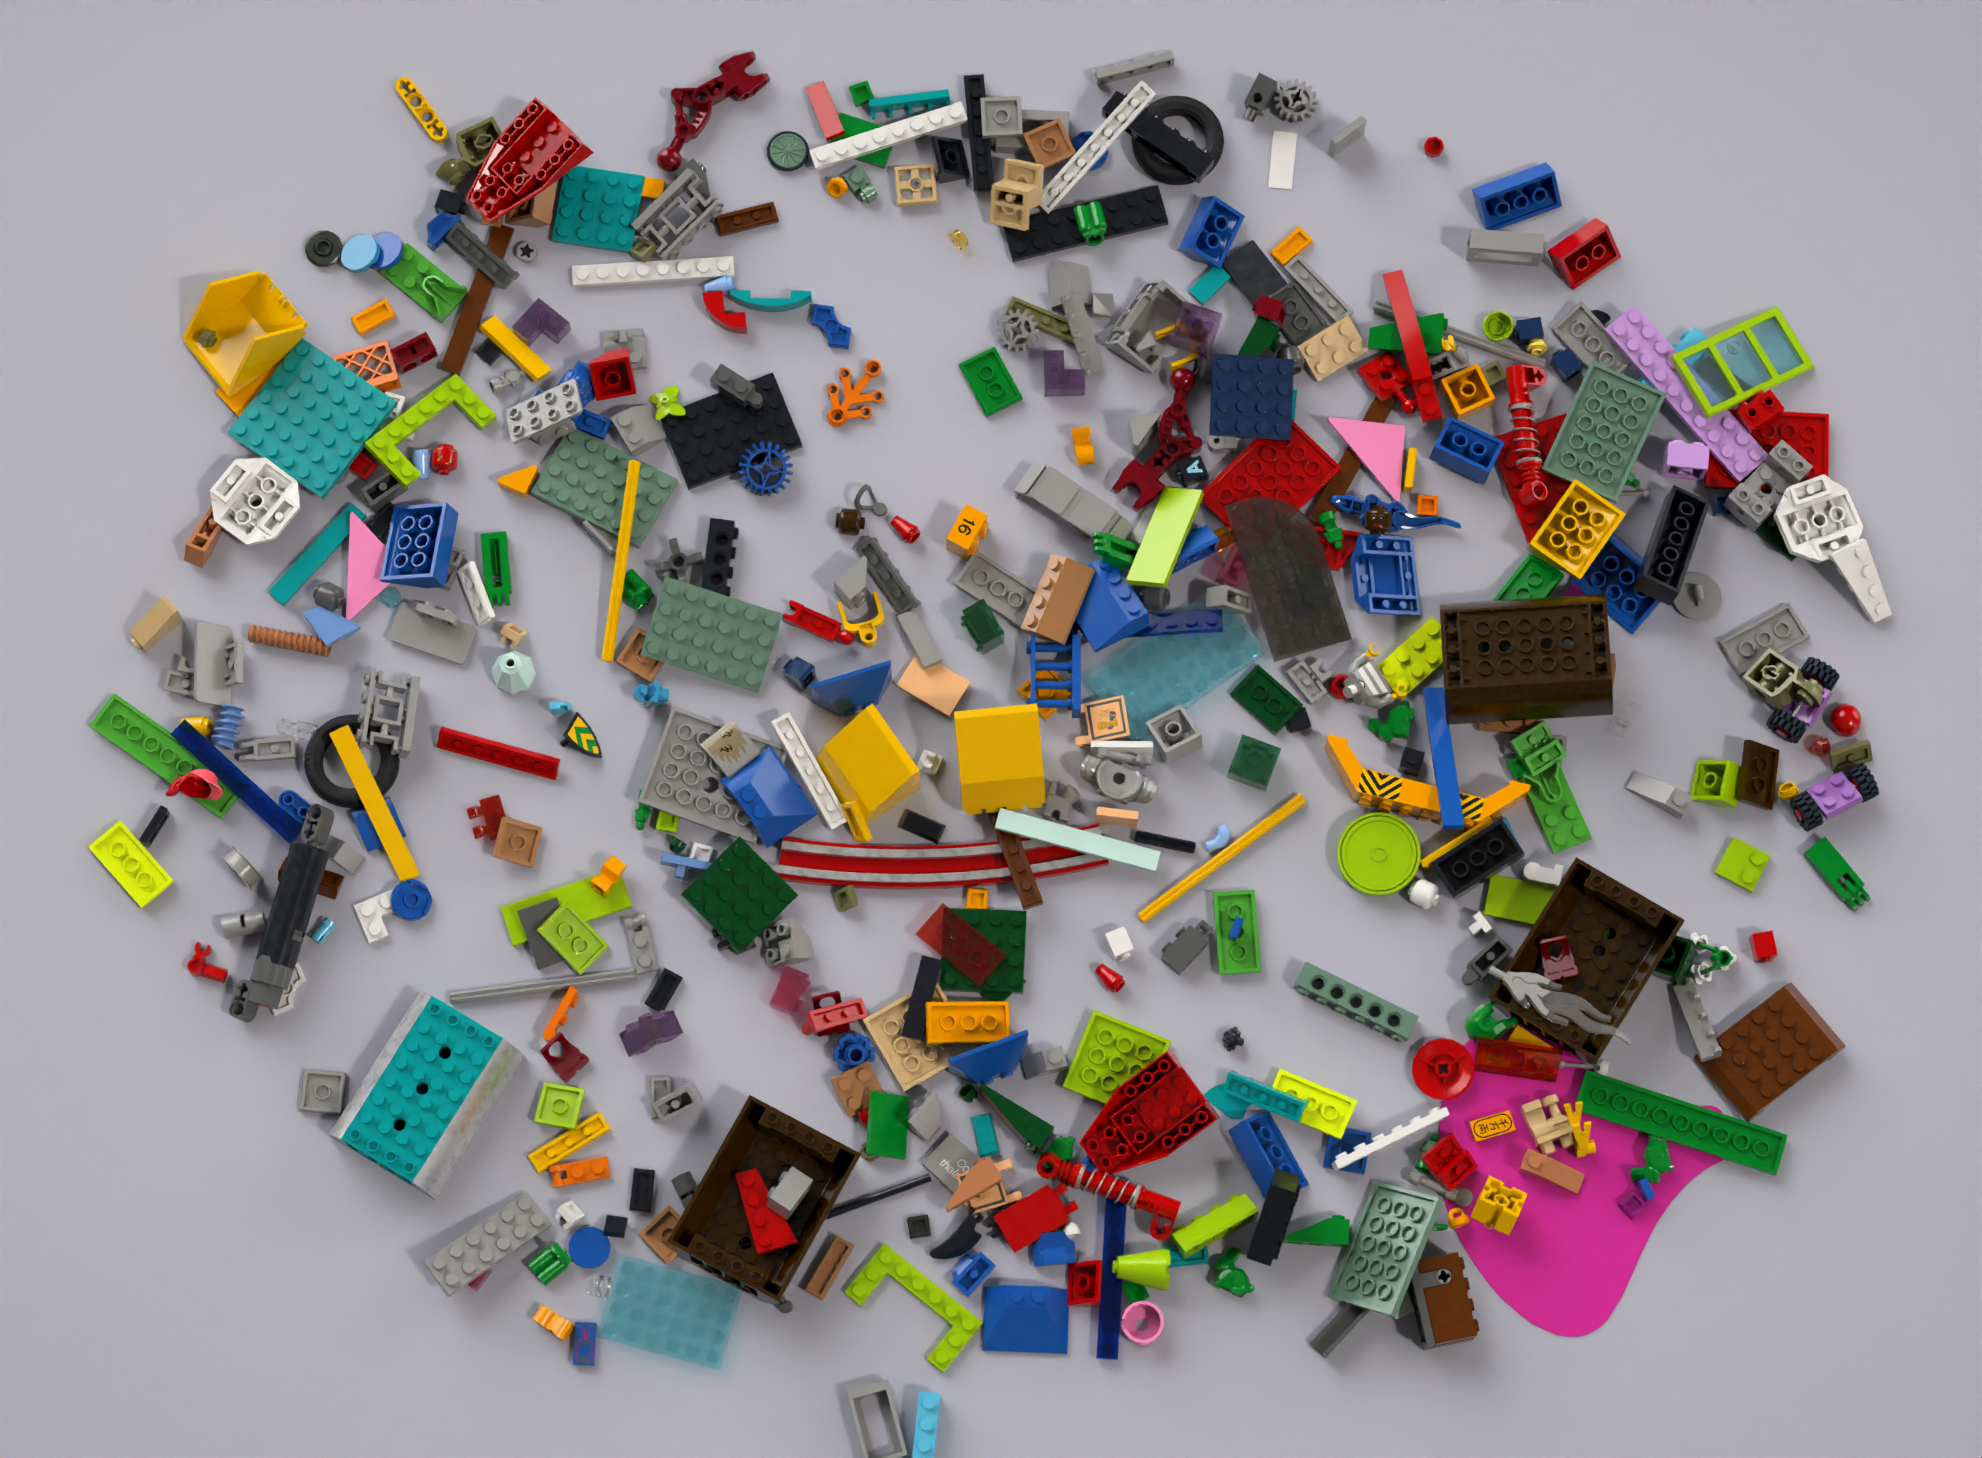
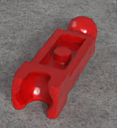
M789 601L790 609L794 610L795 613L793 615L783 614V622L834 643L836 637L839 638L843 645H850L854 642L855 635L853 633L840 630L842 623L804 607V605L796 601Z

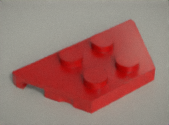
M1287 522L1284 527L1298 566L1340 571L1354 551L1358 536L1363 534L1362 532L1342 530L1343 539L1341 542L1343 547L1341 550H1336L1334 544L1329 543L1326 537L1323 536L1326 533L1324 527Z

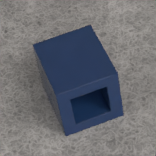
M1541 317L1516 321L1512 334L1513 339H1517L1518 346L1527 345L1532 339L1543 340L1544 332Z
M1569 347L1565 350L1559 349L1552 355L1553 358L1550 365L1564 383L1581 372L1583 365Z

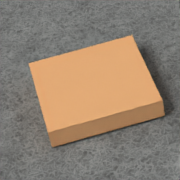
M1097 807L1095 824L1136 828L1139 812Z

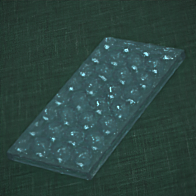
M1205 595L1085 678L1084 681L1098 700L1124 695L1130 736H1126L1129 741H1141L1149 735L1145 722L1182 704L1184 709H1187L1266 653V650L1239 614L1219 613L1207 609Z

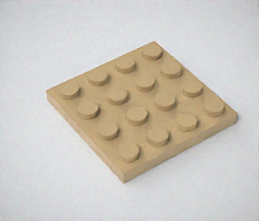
M937 982L932 1002H949ZM912 992L863 1019L866 1028L904 1093L946 1070L949 1058L976 1049L974 1044L927 1045L926 1026L922 1042L901 1037Z

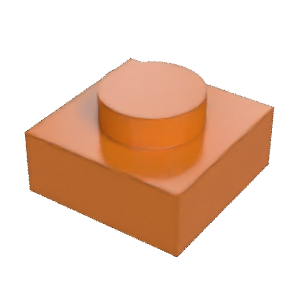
M1418 495L1416 516H1437L1438 496Z

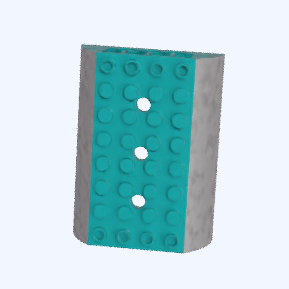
M419 992L332 1128L329 1136L436 1200L521 1066L525 1056L504 1038L434 996ZM443 1048L451 1050V1055L447 1059H443L439 1055ZM420 1084H427L429 1087L428 1092L424 1095L417 1093V1087ZM397 1120H404L406 1122L405 1128L401 1131H397L394 1128Z

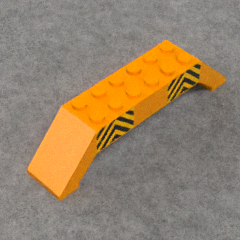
M1328 734L1324 750L1354 801L1365 807L1373 805L1377 806L1379 810L1397 811L1399 815L1404 817H1410V815L1417 816L1419 820L1424 822L1437 821L1442 826L1436 786L1365 769L1347 745L1348 739ZM1510 780L1508 786L1486 798L1459 792L1464 819V828L1459 830L1466 832L1488 817L1493 820L1523 801L1531 785Z

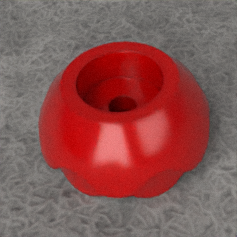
M1335 675L1329 682L1328 688L1334 698L1347 699L1343 694V688L1340 687V685L1345 687L1344 680L1348 678L1347 675Z

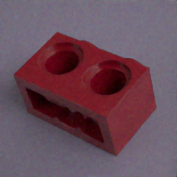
M1260 295L1258 300L1255 299L1252 307L1256 320L1259 316L1279 326L1281 329L1287 312L1283 301Z
M427 332L390 350L401 374L438 356L436 348Z

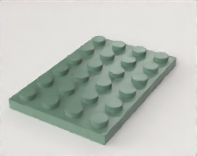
M1592 361L1541 471L1570 484L1577 479L1602 498L1617 503L1667 393Z
M576 428V430L563 437L533 487L531 495L582 521L587 520L592 526L618 538L628 464L630 460L639 461L640 471L629 543L639 549L675 489L678 479Z
M665 576L640 655L758 693L783 614Z
M1375 1181L1327 1297L1338 1302L1396 1318L1443 1200L1439 1197Z

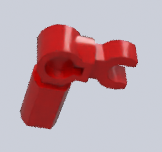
M197 942L195 944L196 954L193 955L187 965L190 974L194 977L203 975L204 978L225 983L228 970L210 964L205 965V957L210 955L211 946L208 945L205 951H200L201 943Z

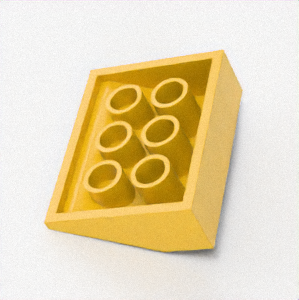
M1575 479L1526 549L1542 561L1580 580L1626 514Z

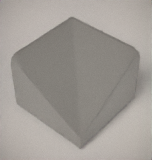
M1093 294V317L1113 318V294Z
M1148 332L1143 340L1132 345L1131 349L1141 358L1155 352L1156 343L1151 333Z

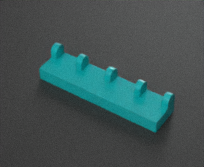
M949 89L869 99L871 120H875V113L888 111L889 118L893 117L894 110L908 109L909 115H913L912 108L928 106V111H932V106L950 105Z
M1234 1070L1228 1072L1222 1091L1295 1122L1301 1121L1304 1109L1309 1104L1308 1100L1296 1098L1288 1092L1284 1093L1274 1089L1271 1085H1264L1251 1077L1247 1078L1237 1074Z

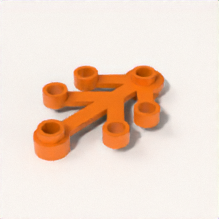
M870 360L866 363V373L853 390L850 383L851 371L848 368L840 369L839 378L842 380L845 396L841 406L837 396L839 394L838 385L834 383L828 385L827 394L830 396L832 409L829 410L827 419L832 426L841 427L848 419L862 418L868 420L871 418L872 410L870 407L863 406L860 410L848 411L851 405L868 402L880 404L883 402L884 394L879 390L860 395L872 378L878 377L881 373V364L877 360ZM874 367L877 369V371L875 373H871L869 371L870 368ZM843 372H847L849 374L847 377L841 376ZM830 388L837 389L835 393H831L829 390ZM879 394L881 395V399L876 400L874 396ZM864 410H868L870 413L869 415L864 416L862 412ZM840 415L841 419L835 420L834 416Z

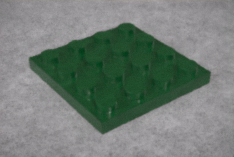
M739 836L680 896L740 954L798 894Z
M943 908L942 964L940 968V987L942 991L1023 994L1027 911Z

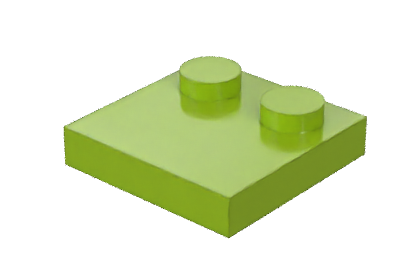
M1733 837L1714 874L1752 893L1770 855Z
M544 1082L534 1119L535 1124L576 1131L586 1092L585 1089Z

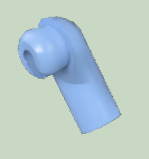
M1226 825L1218 827L1216 839L1205 842L1208 852L1227 845L1231 831Z

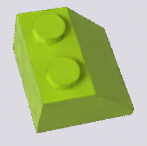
M1697 760L1690 796L1693 797L1691 801L1716 807L1737 808L1741 766L1731 760Z

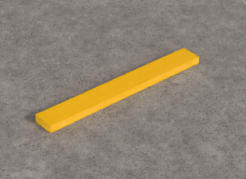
M349 725L329 733L400 882L420 875Z

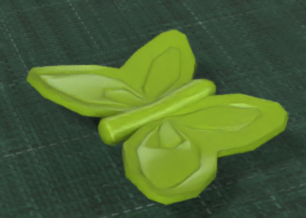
M676 385L667 387L662 393L650 396V401L657 404L656 408L658 410L655 416L657 421L663 419L668 414L673 416H684L686 414L685 409L680 404H676L678 403L676 397L679 393Z

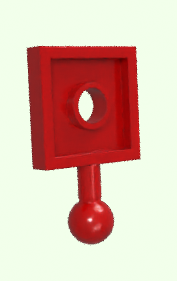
M1390 351L1358 368L1357 374L1380 402L1395 395L1402 403V411L1405 414L1411 415L1417 411V402L1414 399H1408L1402 391L1412 385L1410 375ZM1380 374H1387L1390 376V379H1383Z

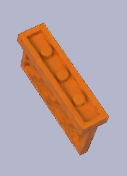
M387 340L331 357L337 362L342 360L348 362L346 366L348 369L352 365L361 368L357 374L359 377H361L364 370L372 373V377L366 381L383 393L402 387ZM386 348V354L383 359L374 355L378 349ZM362 354L367 356L363 365L355 362L357 356ZM371 359L380 362L376 370L367 367ZM384 364L391 367L393 371L386 375L379 373Z

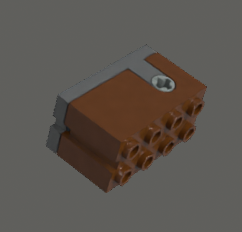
M1458 1252L1419 1260L1410 1281L1409 1290L1423 1350L1471 1341L1479 1332L1478 1321L1473 1319L1472 1311L1475 1310L1472 1298H1468L1467 1293L1470 1290L1467 1277L1464 1278L1463 1269H1465L1463 1257H1459ZM1439 1276H1441L1442 1279H1446V1281L1443 1283V1280L1438 1279Z

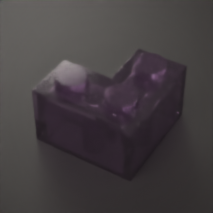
M538 297L512 326L513 333L530 347L542 332L556 344H559L570 332L571 327L565 318Z
M1044 350V397L1085 396V369H1064V350Z
M660 1010L651 1016L649 1013L638 1017V1022L625 1026L626 1030L620 1033L619 1036L628 1056L631 1057L643 1054L655 1045L670 1042L681 1035L683 1031L673 1010L668 1012Z

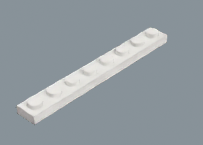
M1141 80L1042 190V204L1039 206L1048 214L1057 207L1157 95L1144 81Z
M960 101L811 149L809 153L817 171L966 123L968 119Z
M733 256L646 261L645 263L625 262L572 266L573 287L718 279L725 275L735 278Z

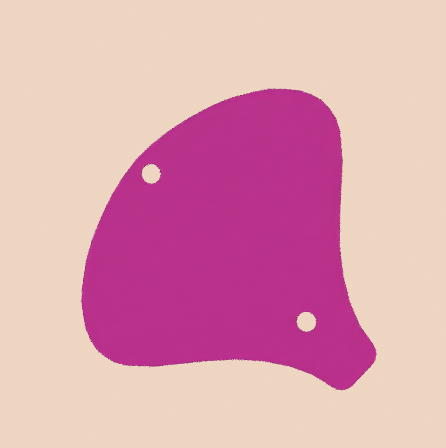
M1516 1026L1510 1028L1488 1047L1469 1039L1464 1047L1472 1056L1475 1066L1474 1078L1469 1088L1459 1097L1442 1100L1441 1109L1446 1107L1450 1115L1439 1121L1438 1136L1440 1140L1447 1133H1453L1461 1148L1469 1151L1478 1167L1455 1187V1189L1466 1188L1471 1191L1473 1195L1471 1204L1462 1207L1455 1201L1445 1199V1195H1443L1446 1209L1449 1213L1453 1208H1460L1465 1214H1468L1470 1223L1456 1228L1455 1231L1471 1260L1487 1283L1518 1314L1531 1324L1556 1335L1580 1337L1600 1328L1608 1320L1622 1298L1656 1223L1671 1201L1687 1183L1703 1170L1724 1159L1666 1141L1670 1162L1674 1166V1171L1660 1175V1182L1657 1184L1649 1183L1655 1197L1646 1202L1648 1206L1632 1220L1618 1206V1203L1633 1189L1643 1199L1636 1184L1638 1181L1631 1180L1630 1170L1645 1166L1643 1153L1646 1145L1649 1143L1650 1135L1581 1113L1580 1128L1582 1132L1584 1131V1122L1591 1121L1592 1123L1589 1141L1594 1140L1596 1153L1586 1154V1157L1577 1158L1574 1145L1563 1149L1560 1141L1556 1140L1553 1141L1556 1152L1547 1155L1585 1174L1578 1194L1520 1173L1518 1170L1527 1149L1543 1154L1540 1147L1536 1148L1520 1111L1521 1106L1540 1099L1545 1117L1549 1119L1551 1118L1549 1107H1544L1541 1100L1549 1095L1557 1094L1559 1098L1557 1106L1561 1114L1567 1116L1563 1105L1567 1103L1571 1104L1572 1112H1575L1573 1110L1585 1071L1594 1072V1069L1566 1066L1560 1068L1558 1066V1061L1560 1060L1568 1063H1585L1525 1029L1553 1047L1542 1066L1506 1044ZM1700 1106L1718 1113H1722L1720 1109L1714 1106ZM1510 1110L1516 1131L1475 1143L1469 1125L1470 1121ZM1489 1175L1504 1182L1503 1186L1509 1189L1515 1187L1527 1193L1520 1214L1509 1235L1499 1232L1493 1227L1488 1229L1484 1223H1480L1470 1217ZM1455 1213L1453 1216L1454 1218H1457L1460 1215L1458 1213Z

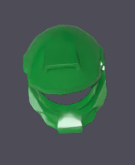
M1492 1003L1486 1006L1480 1005L1466 1019L1464 1027L1469 1039L1485 1047H1488L1517 1024L1515 1017L1495 1021L1491 1016L1494 1012Z

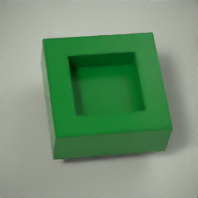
M868 80L849 86L855 107L869 103V99H874Z
M1518 757L1506 762L1514 781L1521 779L1522 775H1530Z
M1127 1282L1122 1285L1130 1305L1150 1297L1143 1285L1133 1282Z

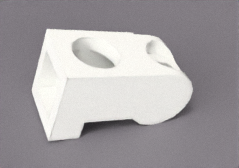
M1530 862L1524 867L1522 878L1524 881L1558 887L1561 882L1564 865L1555 864L1553 869L1540 867L1535 862Z

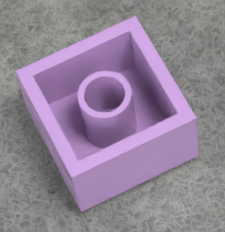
M1682 440L1669 442L1663 453L1661 477L1702 481L1708 470L1710 446H1705L1701 442L1687 444Z

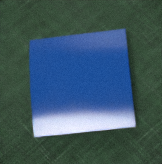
M390 796L384 798L402 837H406ZM365 807L351 812L367 852L382 847L383 844Z

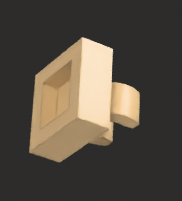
M510 622L503 626L500 632L504 635L501 638V642L505 643L508 638L511 639L512 644L510 648L513 649L526 638L528 632Z

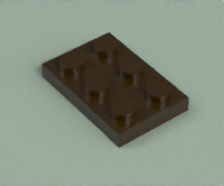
M1744 740L1738 801L1767 811L1773 810L1780 750L1753 740Z

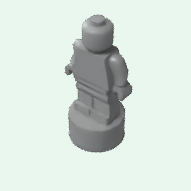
M510 369L509 371H504L505 375L489 380V385L493 393L497 395L510 385L515 388L522 381L521 377L527 376V373L522 369L519 371Z

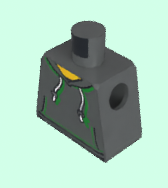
M1261 73L1258 74L1244 102L1245 108H1247L1243 115L1244 119L1253 123L1257 114L1264 115L1276 90H1278L1277 81ZM1255 100H1260L1261 102H1260V103H1255L1254 101H1255Z

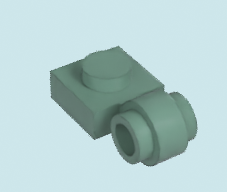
M860 165L843 175V179L854 194L861 191L858 193V196L863 204L871 203L878 196L875 188L872 185L868 186L871 184V180Z

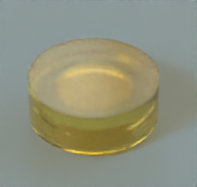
M954 230L950 234V239L957 248L963 250L968 246V239L960 230Z

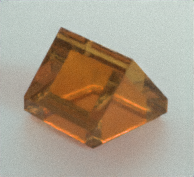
M1226 525L1213 531L1220 540L1218 552L1236 543L1232 529Z

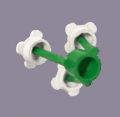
M1696 932L1691 933L1690 940H1693L1697 946V954L1701 955L1706 950L1712 951L1711 962L1713 965L1711 967L1707 963L1701 962L1700 965H1692L1690 968L1697 985H1701L1704 981H1711L1713 970H1718L1720 967L1721 970L1726 971L1733 962H1736L1737 956L1729 951L1727 946H1721L1719 950L1718 947L1708 945V937L1706 935H1698Z

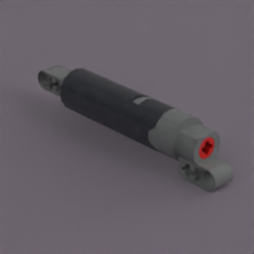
M320 804L311 805L307 811L301 831V837L306 841V844L291 843L250 980H241L235 987L229 1013L238 1020L251 1022L257 1014L259 1005L277 1010L283 990H288L329 858L328 852L317 847L323 846L328 840L334 821V812Z

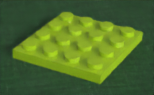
M1093 1010L1062 1088L1105 1105L1120 1085L1168 1051L1171 1040Z

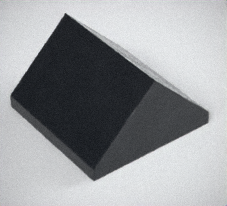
M932 136L931 149L939 184L969 178L970 174L962 140Z

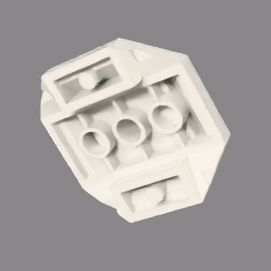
M267 458L235 459L210 489L215 523L246 546L276 540L301 509L298 481ZM253 501H262V503L259 506H252Z
M1824 474L1786 488L1773 516L1789 553L1816 563L1830 560L1828 554L1858 541L1863 529L1862 522L1848 490L1830 480L1831 478ZM1814 519L1819 522L1820 526L1814 522Z

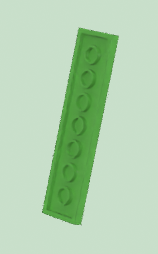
M115 693L89 725L94 731L170 784L178 776H185L196 769H207L214 772L218 778V786L223 790L221 798L218 800L192 799L222 820L247 788V785Z

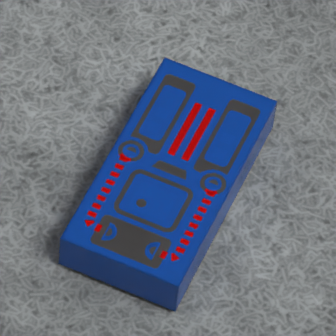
M575 1322L573 1365L595 1366L597 1323Z

